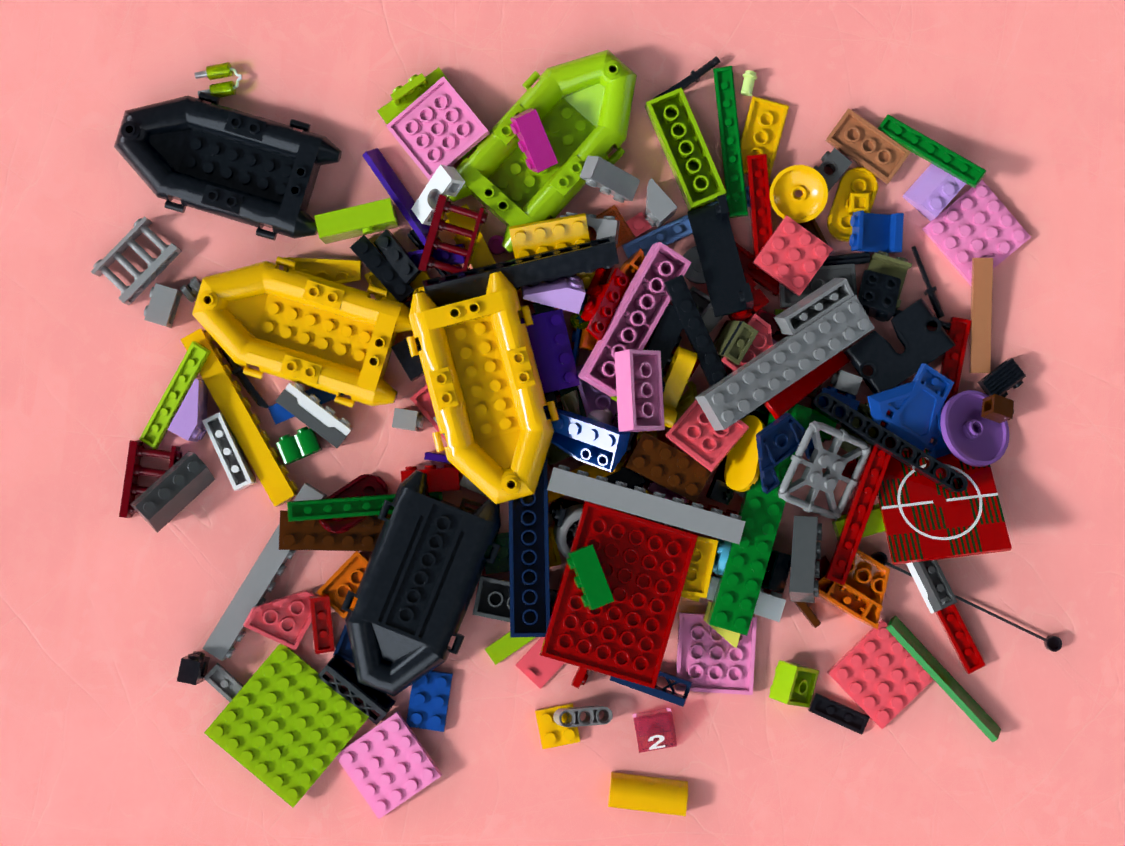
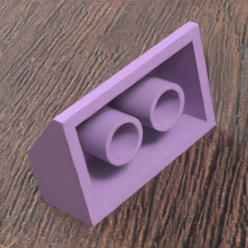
M931 163L902 197L931 222L942 212L966 183Z

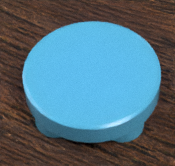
M717 539L718 545L712 572L721 576L729 556L731 542Z

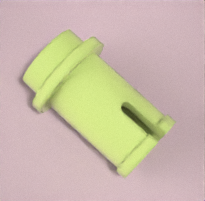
M746 70L745 74H743L744 80L740 91L742 95L752 96L754 83L758 78L756 72Z

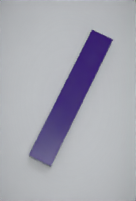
M379 149L366 151L362 155L425 246L430 225L422 224L411 210L415 201Z

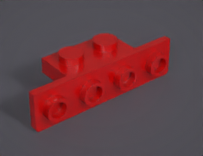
M615 268L608 284L593 288L581 315L585 322L590 321L586 330L598 341L602 340L630 281L619 268Z

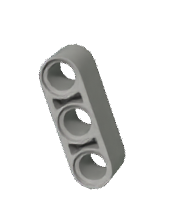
M598 705L557 709L553 719L557 725L563 727L605 725L611 722L613 714L608 707ZM603 710L604 717L600 720L598 715ZM584 711L586 713L585 720L581 721L580 715ZM566 713L568 718L566 722L563 723L561 718L562 715Z

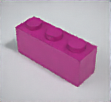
M529 108L510 118L512 122L510 124L511 129L519 138V148L522 152H525L527 157L525 161L530 170L539 173L558 163L536 109Z

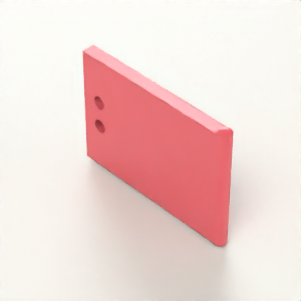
M541 637L515 665L540 689L565 663L540 655L545 637Z

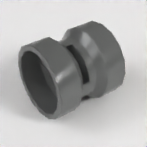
M195 276L188 285L184 284L180 287L182 293L191 303L197 299L201 281Z

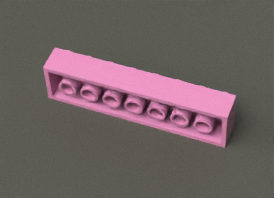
M662 242L652 244L618 304L602 340L596 343L578 377L609 397L617 396L615 352L629 349H644L671 300L663 283L680 275L684 277L692 263L691 261Z

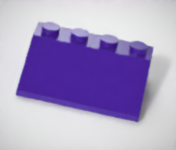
M562 309L531 316L533 325L526 326L544 393L580 385ZM524 318L520 319L521 324L525 323Z

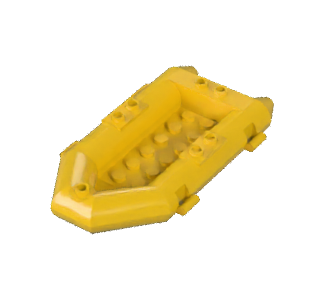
M279 256L276 259V263L263 261L202 278L192 315L236 364L245 366L243 374L262 379L264 373L297 382L336 395L335 403L351 408L354 407L355 401L370 406L395 402L397 391L384 380V375L391 356V347L394 346L397 333L411 331L412 327L409 320L410 309L404 303L388 299V290L369 285L368 292L301 272L295 270L297 262ZM279 265L286 266L291 269H289L288 272L280 270ZM371 293L382 296L381 300L371 298ZM250 364L259 367L260 371L249 368ZM340 394L350 395L351 399L341 397Z
M501 271L489 275L486 295L438 307L425 292L413 294L409 320L414 336L407 337L406 339L411 357L419 355L439 427V432L432 433L437 452L445 450L447 460L495 504L535 494L554 433L552 421L559 420L555 402H546L526 326L533 325L529 305L520 306L516 288ZM519 311H522L525 321V323L523 324L520 323L518 315ZM419 338L420 345L422 348V350L419 352L415 342V339ZM543 406H548L551 419H546ZM443 433L446 437L448 445L447 447L443 446L441 434Z

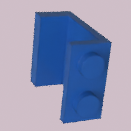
M861 210L853 212L850 220L852 235L849 239L851 251L877 253L882 251L892 254L902 252L904 214L864 213Z

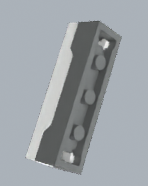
M290 382L275 402L334 447L338 448L352 431L351 423L343 417L340 419L334 415L336 412L331 407L321 405L319 403L321 400L315 395L311 394L309 396L305 393V388L301 384Z
M937 560L906 563L931 614L957 603Z

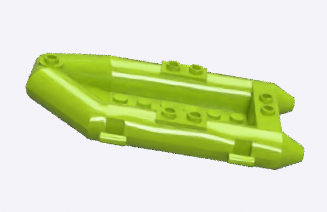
M609 50L549 67L541 76L538 72L534 71L522 85L527 91L489 131L490 134L461 158L463 161L456 167V170L465 180V183L456 197L450 196L449 199L455 202L470 195L475 197L507 226L501 246L507 252H513L509 227L549 220L550 218L555 219L585 185L586 181L580 178V174L587 156H599L614 165L625 153L620 146L627 137L637 75ZM537 79H539V81L532 88L531 86L536 82ZM529 108L536 109L558 161L557 164L539 173L528 168L525 161L527 159L525 152L520 150L518 145L519 138L517 134L513 133L510 126L512 123L511 117ZM614 148L617 149V151L610 158H608L607 155ZM475 149L469 158H466L472 152V150Z

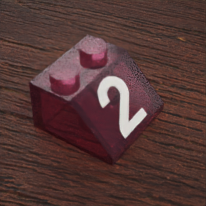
M671 708L632 714L639 753L677 746Z

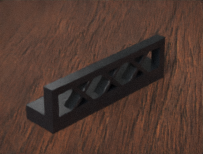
M337 653L317 676L334 691L369 716V719L376 725L387 715L396 702L386 693L358 683L355 668ZM325 672L330 673L334 679L328 677ZM341 685L346 686L349 691H345ZM356 697H358V698H360L361 700H363V703H360V702L356 699ZM371 710H375L380 715L377 717Z

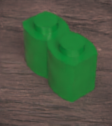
M303 427L297 430L298 434L294 436L287 434L279 438L280 441L276 445L285 465L322 450L315 431L311 428Z

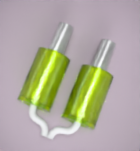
M230 62L206 66L205 71L194 73L196 79L208 77L209 80L231 77L233 76V71L239 78L236 80V85H234L233 81L212 84L209 86L210 89L198 91V96L200 92L220 98L236 95V88L239 86V81L242 80V75L238 74L237 70L231 67Z

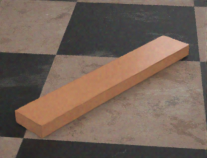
M972 258V321L970 326L969 373H990L993 258Z

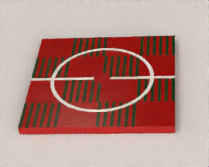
M904 451L902 452V455L905 458H908L910 452ZM952 453L936 458L938 461L962 474L968 481V486L964 491L950 492L891 456L877 496L893 565L1011 551L1012 546L990 464L982 467L970 466L960 461ZM923 458L919 460L921 468L926 467V461ZM940 468L936 470L938 478L943 476V471ZM955 478L953 480V486L957 489L960 485V482L958 479Z

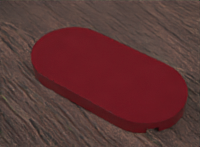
M363 474L326 499L388 495V487L379 476ZM369 516L319 519V522L325 530L338 534L347 532Z

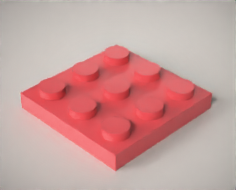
M786 215L752 263L794 294L800 296L833 248Z
M695 400L666 433V438L710 472H713L748 431L749 426L738 420L725 430L715 431L698 401Z

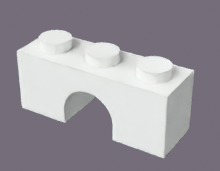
M440 164L411 210L422 224L431 225L439 194L456 197L465 180L454 167Z

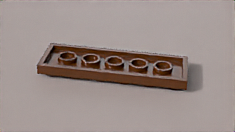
M280 510L279 550L373 551L385 521L379 519V515L369 516L347 532L337 534L325 530L319 520L288 522V512ZM387 514L386 518H391L392 514Z

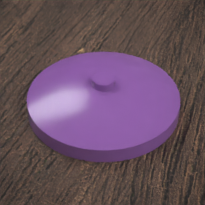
M966 390L952 396L944 405L940 419L942 436L951 453L960 461L975 467L987 466L998 461L1008 447V422L997 423L981 417L983 399L989 396L980 391Z

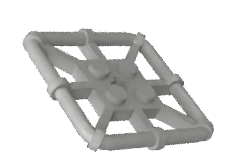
M813 421L809 423V427L805 431L795 455L792 454V461L778 490L779 498L803 508L808 513L813 512L835 520L840 518L854 487H857L859 484L857 481L872 451L871 445L848 434L843 429L838 430L822 422ZM820 430L835 436L829 450L823 449ZM812 437L815 449L809 461L802 457ZM843 441L858 447L843 456L837 455ZM860 456L851 478L841 475L847 462ZM799 463L805 465L806 468L802 477L790 483ZM841 480L848 484L836 506L833 491L838 481ZM805 485L811 486L805 501L790 495V493ZM819 490L825 492L829 510L814 505Z

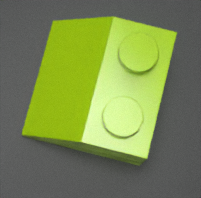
M779 660L773 684L770 688L769 698L788 705L809 708L819 670Z

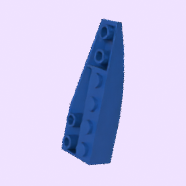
M543 406L546 419H551L548 406ZM556 408L559 420L552 421L554 433L551 442L578 461L613 472L627 450L631 432H619L617 427Z

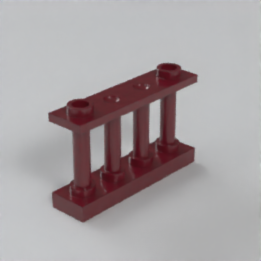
M439 194L418 270L426 272L429 268L432 269V267L451 273L470 270L469 266L481 225L486 223L488 213L485 212L486 208L480 207L479 212L451 204V201H449L450 196ZM450 211L476 219L474 231L446 223V220H443L445 212L448 213ZM446 230L471 238L469 248L465 249L440 241L438 238L439 232ZM434 249H442L466 257L463 268L435 260V257H432Z
M130 440L119 517L132 518L133 514L138 513L130 504L135 501V495L142 494L149 488L137 484L138 476L161 477L168 471L142 467L140 465L141 457L151 456L170 459V469L182 458L181 447L172 446L171 451L144 448L141 441Z

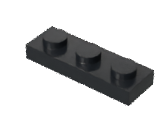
M385 230L373 242L406 284H410L422 272L418 270L419 266L389 230Z

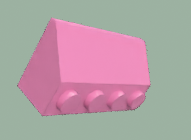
M629 349L615 352L619 432L665 430L661 351Z

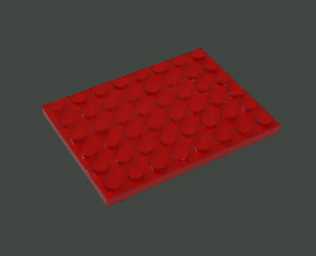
M585 501L570 552L593 544L614 601L594 610L585 607L581 599L583 592L581 588H577L574 577H576L574 569L571 570L567 563L540 655L655 689L698 535Z

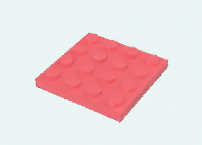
M881 619L878 622V629L872 628L827 673L883 729L933 678L886 629L888 624Z

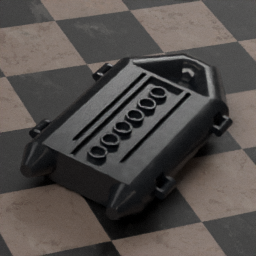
M200 92L199 98L183 96L125 111L114 148L158 198L167 200L165 208L184 213L186 206L235 220L258 227L256 230L257 236L274 241L277 233L294 239L317 234L316 221L306 212L320 166L339 162L342 151L327 137L309 132L310 124L291 119L289 126L219 105L220 97ZM204 100V101H207V102H211V104H206V103H203L202 101ZM293 128L301 129V130H303V131H302V132L296 131V130H293ZM173 199L180 200L181 204H177L171 201ZM264 226L273 228V232L264 230L262 228Z
M415 470L400 483L393 502L385 499L378 516L379 519L385 522L356 593L348 590L341 607L342 610L348 612L345 623L358 683L391 696H396L444 663L450 652L458 654L465 637L459 634L458 631L486 561L494 564L501 545L494 543L501 527L500 504H495L491 499H488L478 509L471 512L431 496L428 492L427 474L419 470ZM390 507H395L391 518H386ZM488 545H492L493 547L487 558L484 556ZM355 596L358 598L354 608H350ZM452 636H456V639L451 648L450 646H448L450 639Z

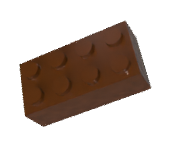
M645 432L641 433L624 466L696 503L711 474L707 468L690 455Z

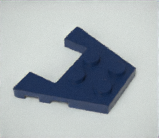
M787 412L756 434L762 491L766 494L781 484L774 467L797 451L805 434V428ZM812 437L805 450L807 459H810L815 449Z

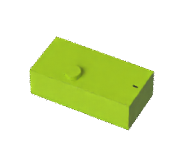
M390 198L314 215L319 238L325 244L399 227L395 206Z

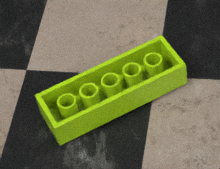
M682 87L647 101L645 109L688 210L698 209L717 201V196L726 195V190Z

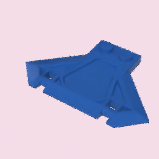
M922 363L912 382L867 396L872 421L880 424L881 421L885 422L884 428L922 451L926 448L929 450L928 454L935 459L951 454L942 436L940 419L945 400L954 382L929 365Z

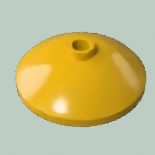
M793 165L785 168L774 178L770 188V202L774 211L782 219L787 215L797 223L808 222L816 218L823 211L828 199V188L825 179L817 170L806 165ZM797 190H801L803 192V195L801 197H797L795 195V192Z

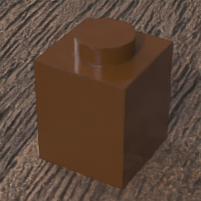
M997 394L986 397L982 402L981 417L997 423L1013 419L1014 401Z

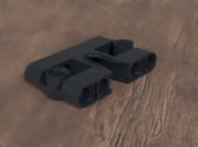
M922 298L891 319L897 338L905 349L902 354L897 353L891 344L876 331H873L844 352L873 394L896 387L915 374L922 363L928 365L956 345L943 328L941 321L935 317ZM932 321L936 324L935 331L927 329L928 322ZM870 366L873 370L872 375H864L862 372L863 367Z

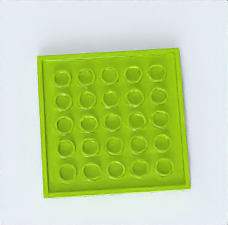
M279 644L204 733L294 808L369 716L318 678L319 672L294 651L283 644Z

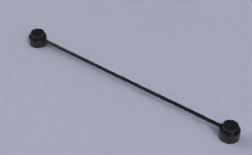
M877 551L871 555V558L884 566L888 565L912 577L911 573L887 562V556L883 552ZM954 594L956 599L1043 640L1046 649L1053 652L1061 649L1062 641L1059 637L1051 635L1044 638Z

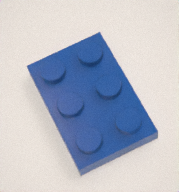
M432 670L412 684L406 721L409 727L440 732L445 731L453 673Z

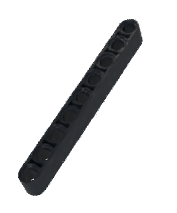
M820 393L812 399V407L816 411L950 492H962L967 488L968 481L962 474L830 394ZM820 397L826 400L825 407H821L818 404ZM837 407L843 411L841 418L835 415ZM854 417L860 422L858 428L852 425ZM871 427L876 430L874 438L870 437L868 433ZM887 438L893 441L891 448H888L885 444ZM904 448H907L910 452L908 458L902 455ZM921 458L926 461L925 468H921L919 465ZM938 468L943 471L942 478L936 476ZM955 478L958 479L960 482V485L957 489L953 486V480Z

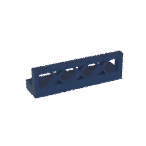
M659 671L658 677H665L669 685L661 688L656 683L655 689L613 676L610 677V681L682 707L686 703L692 682L663 671ZM677 683L687 685L684 695L676 693L673 685Z

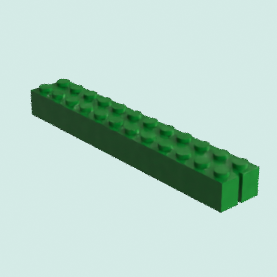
M795 404L787 413L791 414L806 431L813 409ZM769 410L766 417L765 426H768L773 421H775V418L772 416ZM792 454L774 467L780 483H782L790 466ZM760 475L755 485L752 484L750 489L744 493L738 514L742 516L741 520L746 521L740 544L731 542L729 556L724 571L720 576L707 620L709 625L746 636L786 501L778 496L780 485L768 494L762 491Z

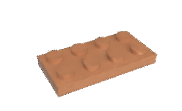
M849 108L825 140L860 166L868 169L886 184L891 181L911 153Z

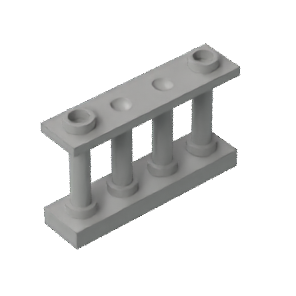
M145 216L134 223V228L103 259L98 260L91 271L99 277L104 274L121 291L119 299L127 305H130L182 252L173 243L166 245L149 228L152 221ZM142 233L161 250V254L157 259H153L135 241ZM129 246L148 264V268L144 272H139L122 255ZM115 260L134 277L135 281L130 286H126L108 268Z

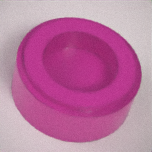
M495 235L489 239L488 248L492 254L501 255L506 251L501 246L504 237Z

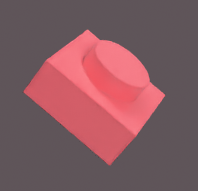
M642 212L625 222L635 239L652 229Z

